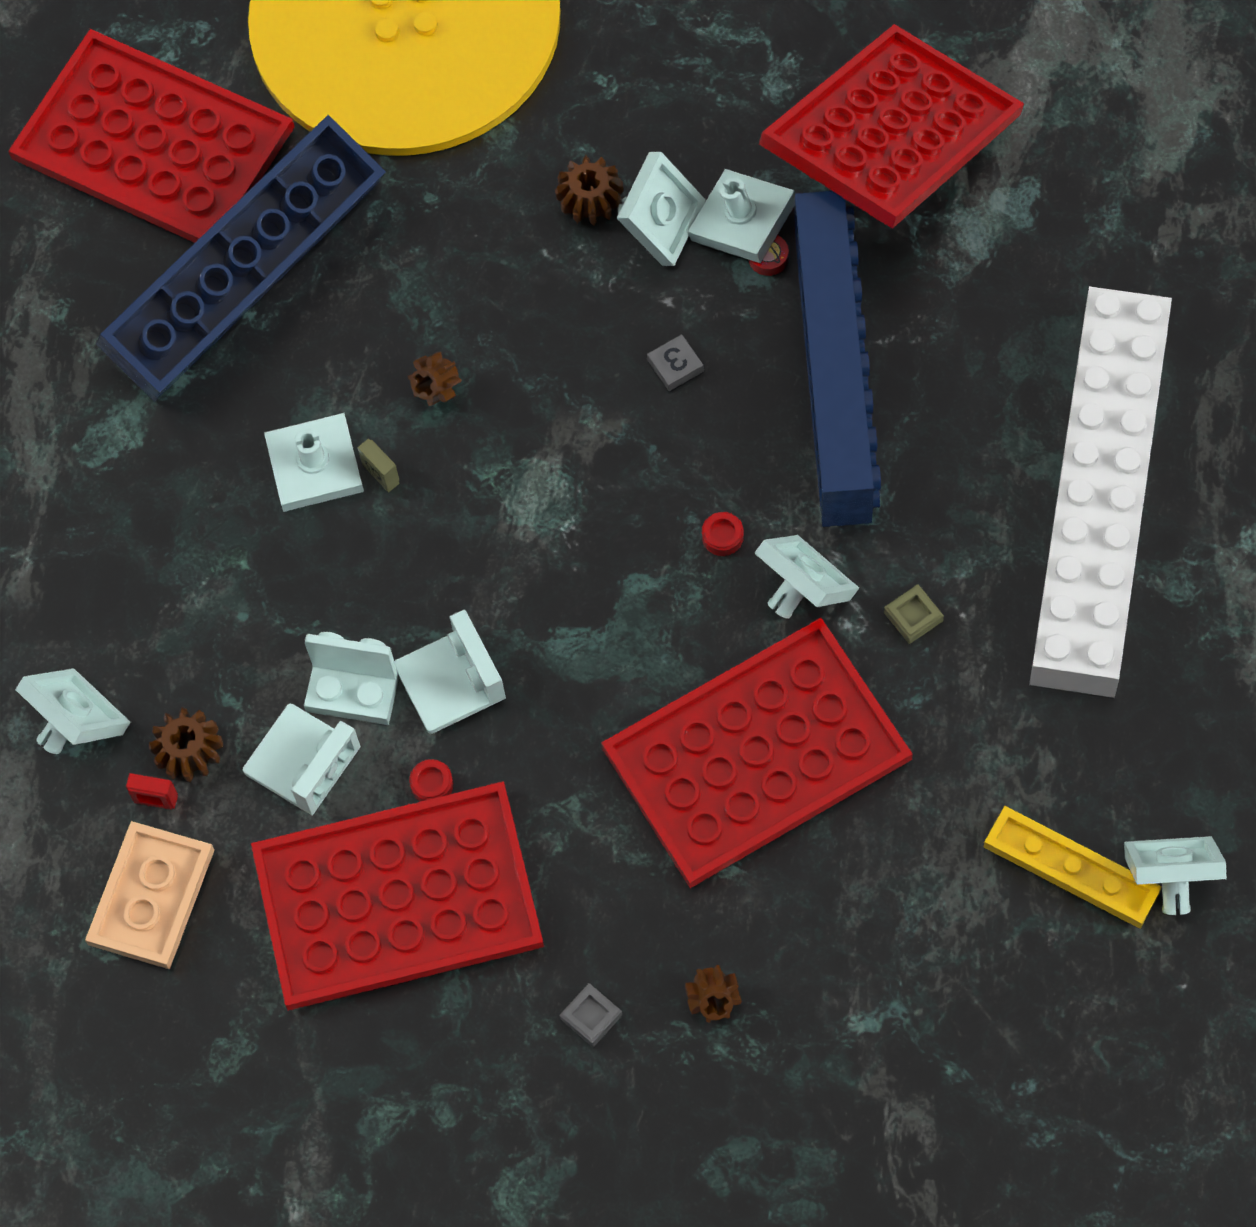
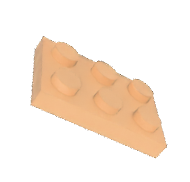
M131 821L86 936V943L92 947L170 969L213 856L214 848L212 844Z

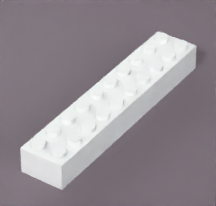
M1089 286L1029 685L1115 698L1123 655L1172 298Z

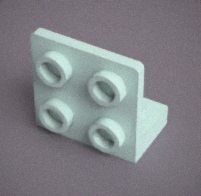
M465 609L449 616L453 632L394 661L398 675L429 734H433L506 699L502 679Z
M321 632L319 635L307 634L305 646L313 669L304 703L305 711L389 725L399 681L390 647L379 640L370 638L361 639L360 642L344 640L342 636L332 632Z
M288 704L244 765L243 772L247 777L313 816L361 746L355 729L340 721L334 729L294 704Z

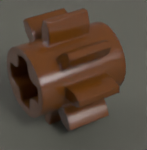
M437 352L429 357L425 355L413 362L417 371L410 374L408 379L411 380V388L415 397L418 396L421 399L427 400L428 406H432L439 401L446 402L456 396L455 391L451 387L460 383L461 379L459 378L454 361L451 362L448 359L442 358L441 352Z
M720 965L703 970L697 969L694 983H685L691 1014L701 1011L709 1023L711 1020L730 1018L733 1005H739L742 1002L739 990L737 989L739 985L735 973L725 976L721 971Z

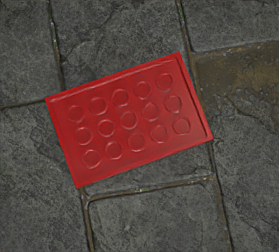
M894 24L766 128L761 134L759 145L893 229L1021 115L1024 103Z
M90 29L8 152L12 160L195 243L262 179L295 126L293 119Z
M822 618L601 742L604 753L690 888L912 760L913 755Z
M504 781L251 843L282 993L288 1011L544 947Z

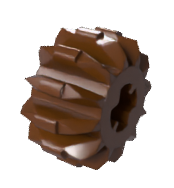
M586 154L580 165L570 160L567 165L568 172H559L557 177L558 186L555 189L556 199L561 202V211L564 215L573 214V219L577 224L585 217L589 218L593 226L597 222L598 216L610 220L612 216L611 209H618L619 204H622L620 195L624 192L623 181L619 178L615 165L606 167V161L603 157H600L595 163H590V159Z
M182 707L179 712V718L173 719L170 714L165 713L164 720L166 726H153L152 732L157 739L149 742L151 753L156 755L153 760L156 767L160 770L166 768L168 777L173 780L182 772L185 780L190 783L194 777V771L199 770L203 776H208L209 770L206 763L219 764L220 756L215 750L223 747L221 736L216 735L219 730L214 720L206 721L204 712L200 710L190 717L187 709ZM191 740L188 742L187 748L182 749L185 747V741Z

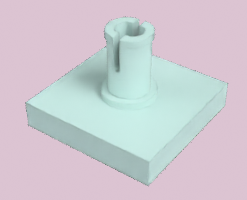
M649 152L628 196L622 199L621 202L623 204H619L617 219L662 266H674L689 236L688 230L706 200L662 152Z
M725 169L689 228V237L693 242L761 263L795 206L796 193L794 190Z
M344 413L264 433L283 512L364 492Z
M799 535L763 540L755 552L759 558L785 579L774 596L767 602L771 609H775L778 606L779 608L776 613L784 618L789 619L792 616V612L803 597H806L816 607L850 601L859 589L856 584Z
M74 668L24 676L15 689L48 721L42 733L38 735L37 742L39 745H44L43 748L49 753H61L67 740L75 745L121 736L131 723Z
M1212 836L1124 842L1125 860L1136 884L1162 883V912L1164 914L1176 915V902L1180 915L1191 911V906L1189 905V881L1226 879V861Z

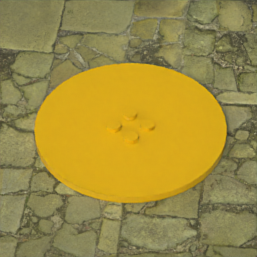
M250 0L248 26L253 57L261 79L271 96L294 121L308 131H311L329 115L367 153L387 156H408L440 151L468 142L488 132L513 114L536 89L552 61L560 31L561 9L560 0Z

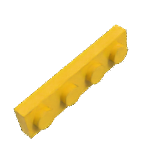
M1004 806L984 841V848L1139 929H1141L1162 886L1156 883L1137 885L1129 869L1007 806Z

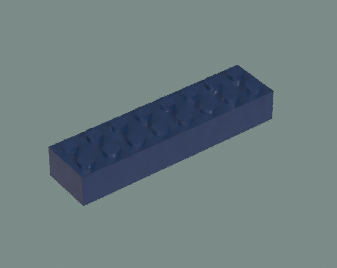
M327 115L100 334L96 345L155 402L380 182L386 171L338 123Z
M833 191L795 194V242L822 527L872 523L873 508H880L879 490H881L880 467L876 465L875 453L877 452L876 428L872 427L873 396L872 389H869L868 376H870L868 351L865 352L864 339H866L864 314H861V278H858L857 275L858 247L857 241H854L853 230H855L853 205H845V199Z

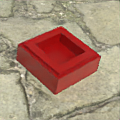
M129 773L126 789L134 803L171 810L172 808L175 809L178 793L171 780Z

